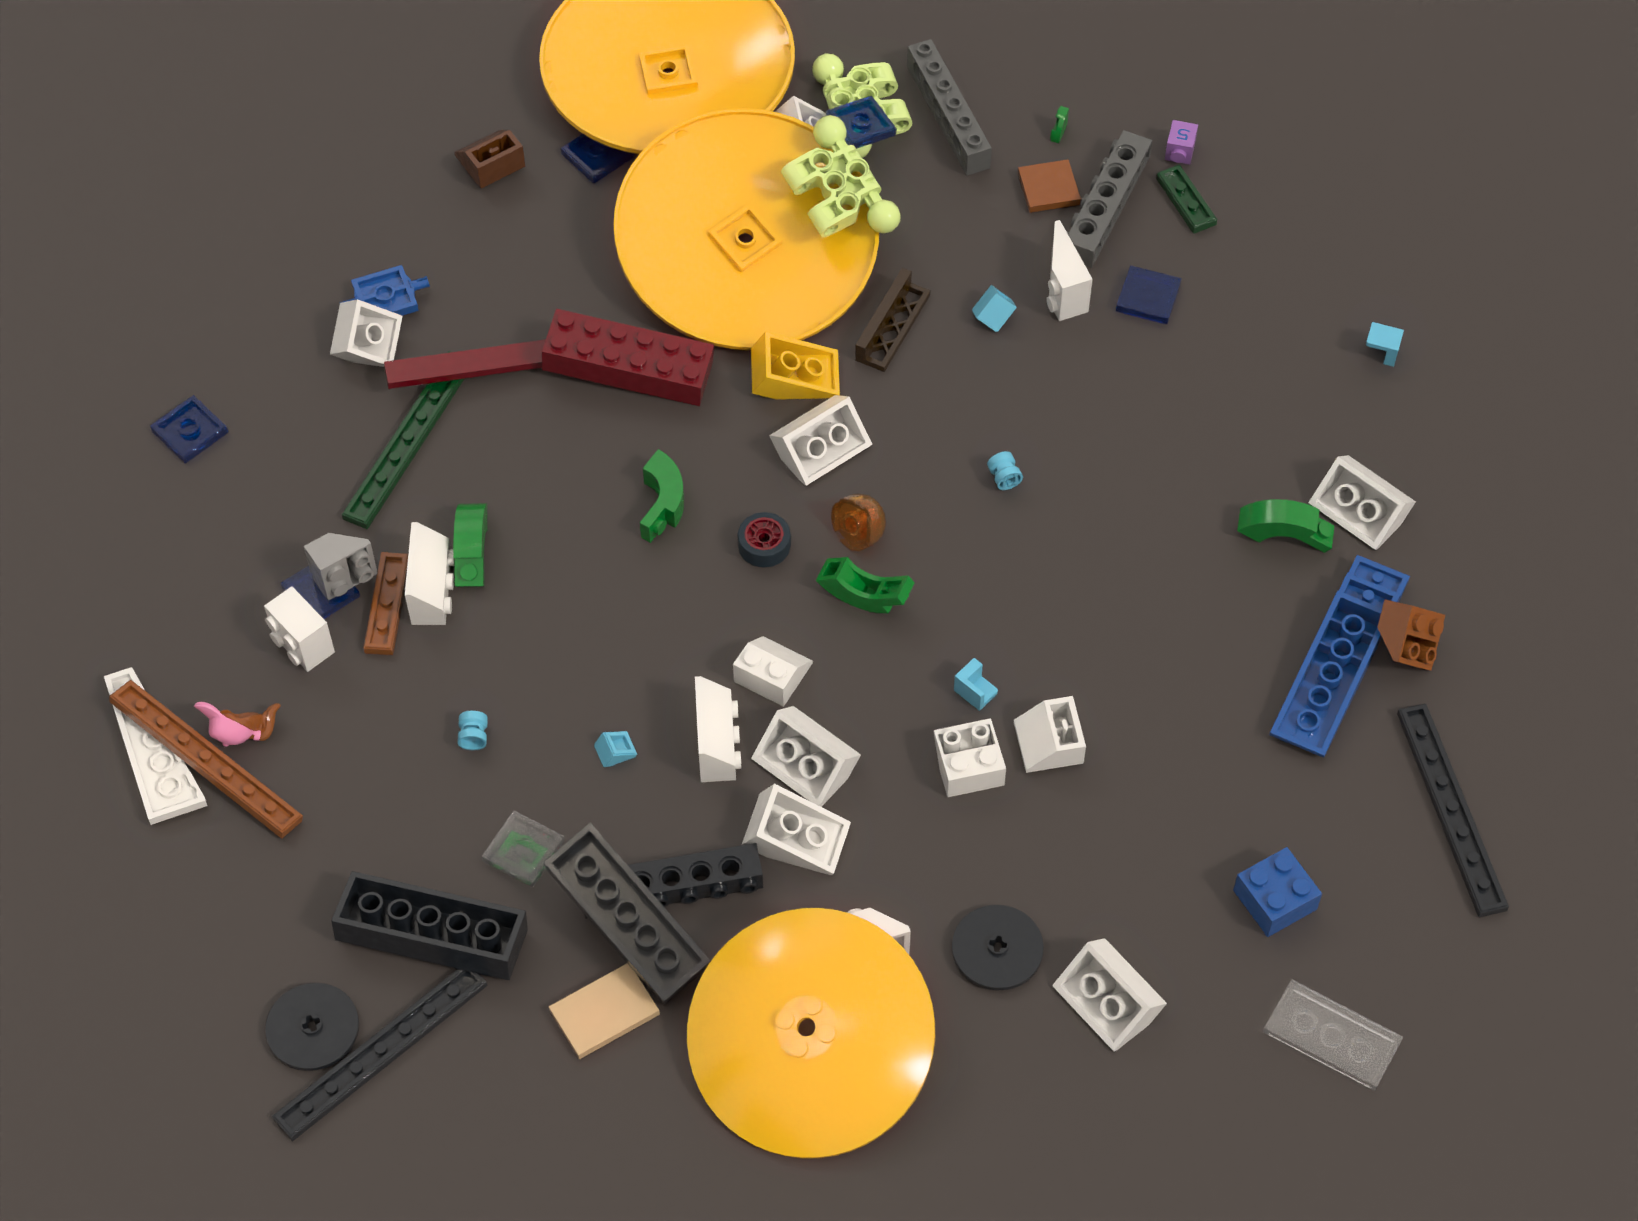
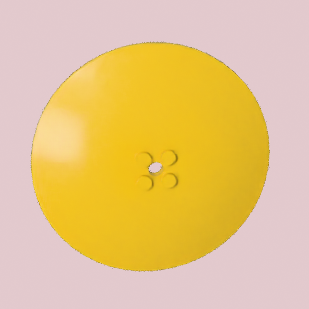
M564 0L547 24L540 46L539 61L541 78L548 97L568 123L581 133L606 146L640 154L663 132L694 116L712 111L739 108L761 109L773 112L789 87L795 64V46L789 23L774 0ZM666 68H671L674 70L670 73L663 72V70Z
M739 108L712 111L694 116L666 130L654 139L633 162L623 179L615 206L614 239L616 251L624 275L634 292L653 314L667 325L695 340L714 344V346L751 350V347L765 331L801 341L829 327L855 303L871 276L879 245V232L874 231L867 220L869 207L866 203L860 206L856 223L830 236L821 237L809 218L808 212L825 200L822 190L819 187H815L802 194L795 195L781 173L782 168L786 164L815 148L832 151V149L821 147L816 142L812 125L791 116L761 109ZM821 162L815 164L819 168L827 166ZM860 172L851 173L855 177L862 176ZM833 183L828 185L832 189H837L840 187L839 185ZM851 205L842 206L845 210L853 209ZM746 233L751 235L753 240L749 243H744L738 237Z

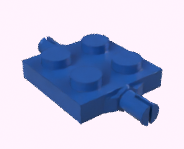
M399 265L352 279L354 298L343 302L358 299L403 316L419 311L415 299V291L430 287L427 276L411 281L405 274L403 266Z

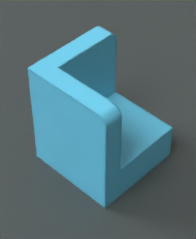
M990 285L972 311L978 320L997 332L1017 307L1011 298Z
M1372 322L1366 346L1387 351L1383 364L1394 367L1404 330Z
M973 658L955 675L954 691L980 711L997 695L998 689L982 677L983 664Z

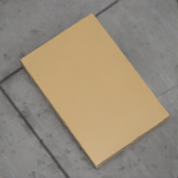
M628 964L619 967L549 1006L550 1013L579 1059L660 1015V1011L637 974Z

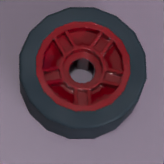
M769 512L755 513L747 517L740 524L737 533L740 555L746 562L762 568L772 567L783 562L789 555L791 548L790 528L780 516Z

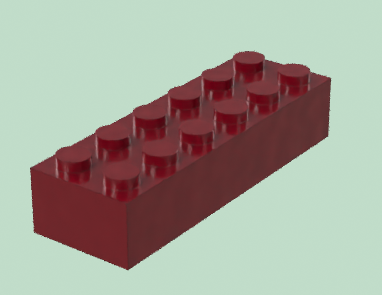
M556 308L542 349V370L700 406L713 364L714 344Z

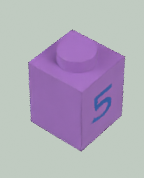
M1177 120L1172 121L1165 160L1190 165L1198 124Z

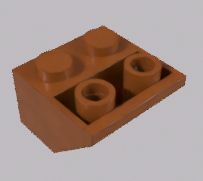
M1384 599L1377 628L1393 661L1431 671L1437 656L1436 650L1440 634L1444 628L1445 615Z

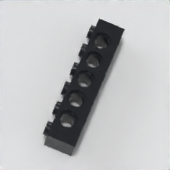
M757 843L628 865L664 907L680 902L690 904L698 899L709 897L719 899L726 897L728 894L738 892L748 894L763 888V873ZM727 871L737 872V874L733 876H727L724 873ZM698 876L708 877L704 881L695 880ZM668 881L678 882L674 886L665 885Z

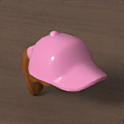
M197 702L194 707L209 718L208 732L210 737L221 742L223 746L228 747L229 745L241 744L248 739L255 741H265L268 739L274 728L276 712L281 705L275 703L269 706L262 714L255 712L234 714L229 710L219 711L216 707L206 702Z

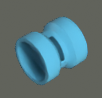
M1009 451L997 453L987 462L991 474L995 475L994 480L1000 490L1012 489L1020 484L1023 479V475L1020 469L1015 466L1016 461Z
M472 710L465 711L459 715L458 726L461 731L458 733L457 744L461 748L479 750L486 746L487 734L484 730L488 724L487 715L483 712Z

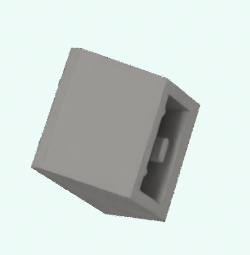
M327 533L304 546L311 577L328 601L336 596H342L349 589L369 581L378 574L372 546L368 539Z

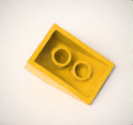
M766 331L751 347L752 394L776 400L831 398L834 395L840 396L838 350Z

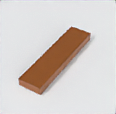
M381 552L363 648L365 654L393 655L406 586L409 554Z

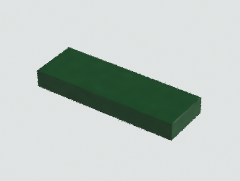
M1180 164L1157 173L1156 180L1193 234L1217 225L1216 216Z

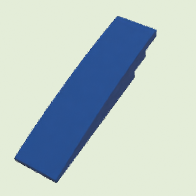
M1356 556L1339 591L1337 590L1269 735L1320 757H1325L1382 639L1377 627L1384 599L1399 602L1409 582V575L1362 556Z

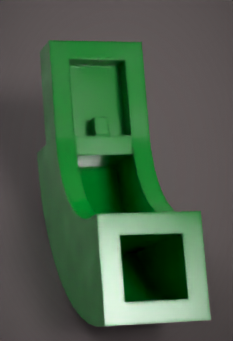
M659 449L643 467L644 484L652 488L659 496L640 522L641 538L649 543L653 541L656 535L663 533L667 524L676 528L684 510V490L681 473L674 461Z
M1270 499L1253 502L1240 508L1237 531L1259 543L1271 537H1292L1325 553L1332 549L1335 525L1319 518L1320 509L1292 500Z
M487 503L457 505L453 538L455 587L484 586L485 534L488 531Z
M848 557L828 558L816 579L820 586L841 601L874 613H889L892 606L904 605L915 583L909 575L894 577L872 575L857 567Z

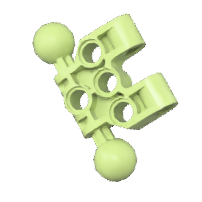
M825 53L818 56L812 66L813 77L817 82L824 85L823 94L826 98L830 115L836 116L844 122L847 130L845 142L847 145H854L862 158L866 157L872 147L871 138L893 136L904 133L911 128L912 119L903 100L879 99L894 94L898 89V83L888 63L880 62L857 65L851 69L847 77L842 78L844 73L843 62L836 55Z
M832 115L822 117L815 124L813 135L821 147L832 149V151L815 148L801 155L782 168L781 173L795 195L802 194L815 187H819L822 190L825 200L808 212L809 218L821 237L830 236L856 223L860 206L865 203L869 207L867 220L870 227L874 231L883 234L892 232L898 226L901 219L898 207L892 201L882 200L879 195L882 189L869 170L868 163L862 159L854 145H847L845 142L847 130L844 122ZM821 162L827 166L819 168L815 164ZM860 172L862 176L855 177L851 173ZM833 183L839 185L840 187L837 189H832L828 185ZM851 205L853 209L845 210L842 206Z

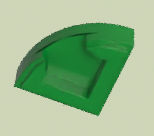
M1060 106L1055 116L1057 118L1054 129L1051 130L1050 135L1052 142L1060 143L1068 123L1069 108Z

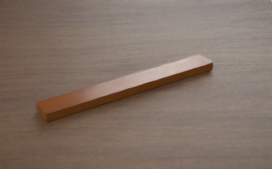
M131 679L109 696L111 704L281 839L302 822V814Z

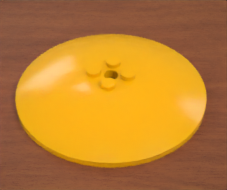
M801 908L777 913L753 923L730 939L714 956L701 976L692 998L687 1023V1047L692 1073L702 1096L715 1115L730 1130L754 1146L778 1155L802 1159L825 1158L851 1152L869 1144L892 1128L905 1115L920 1093L930 1070L935 1046V1017L929 990L921 972L905 949L892 936L873 923L850 913L824 908ZM807 1019L814 1021L815 1031L810 1036L800 1035L798 1030L800 1023Z

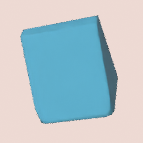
M627 731L602 732L594 744L603 767H610L637 756Z

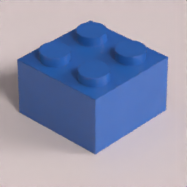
M1288 847L1237 874L1233 889L1267 937L1316 911L1322 896L1321 891Z

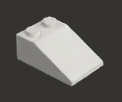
M1058 220L1055 221L1047 305L1050 312H1054L1058 320L1062 321L1089 312L1092 277L1061 221Z
M773 784L759 794L742 845L757 843L758 853L767 858L833 875L851 822Z

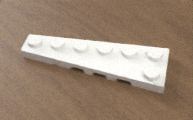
M132 667L104 676L109 695L130 679L144 690ZM113 705L150 824L152 825L206 807L205 797L185 762Z

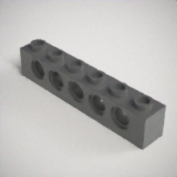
M929 39L908 46L907 68L966 176L990 169L992 148L933 41Z
M1123 130L1120 138L1114 139L1109 158H1104L1100 168V175H1095L1093 178L1090 194L1084 195L1080 213L1076 212L1071 221L1072 228L1070 232H1066L1085 266L1093 267L1143 172L1151 154V139Z

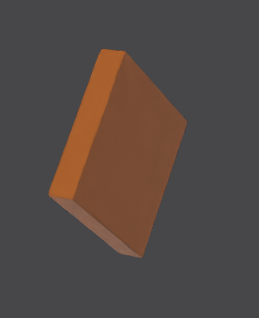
M1068 159L1018 167V176L1029 213L1080 205L1081 198Z

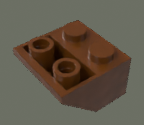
M498 130L454 152L456 158L481 189L526 167L523 146L510 130Z

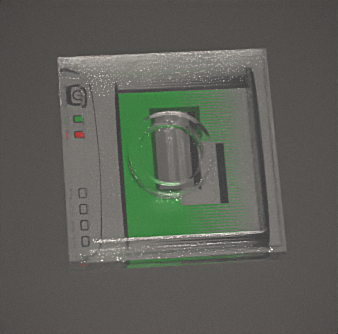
M513 810L482 855V861L534 887L545 871L543 862L562 846L565 839L563 835Z

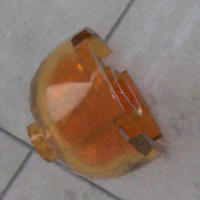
M852 494L840 499L832 507L831 520L835 532L839 531L845 538L840 541L850 550L861 551L874 545L885 532L886 518L884 510L878 501L870 495Z

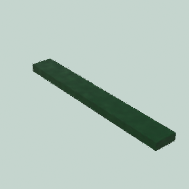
M464 379L428 383L342 513L343 520L365 529L369 528Z

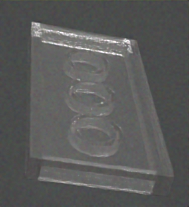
M1291 979L1263 1030L1269 1036L1374 1091L1377 1089L1403 1039V1036Z

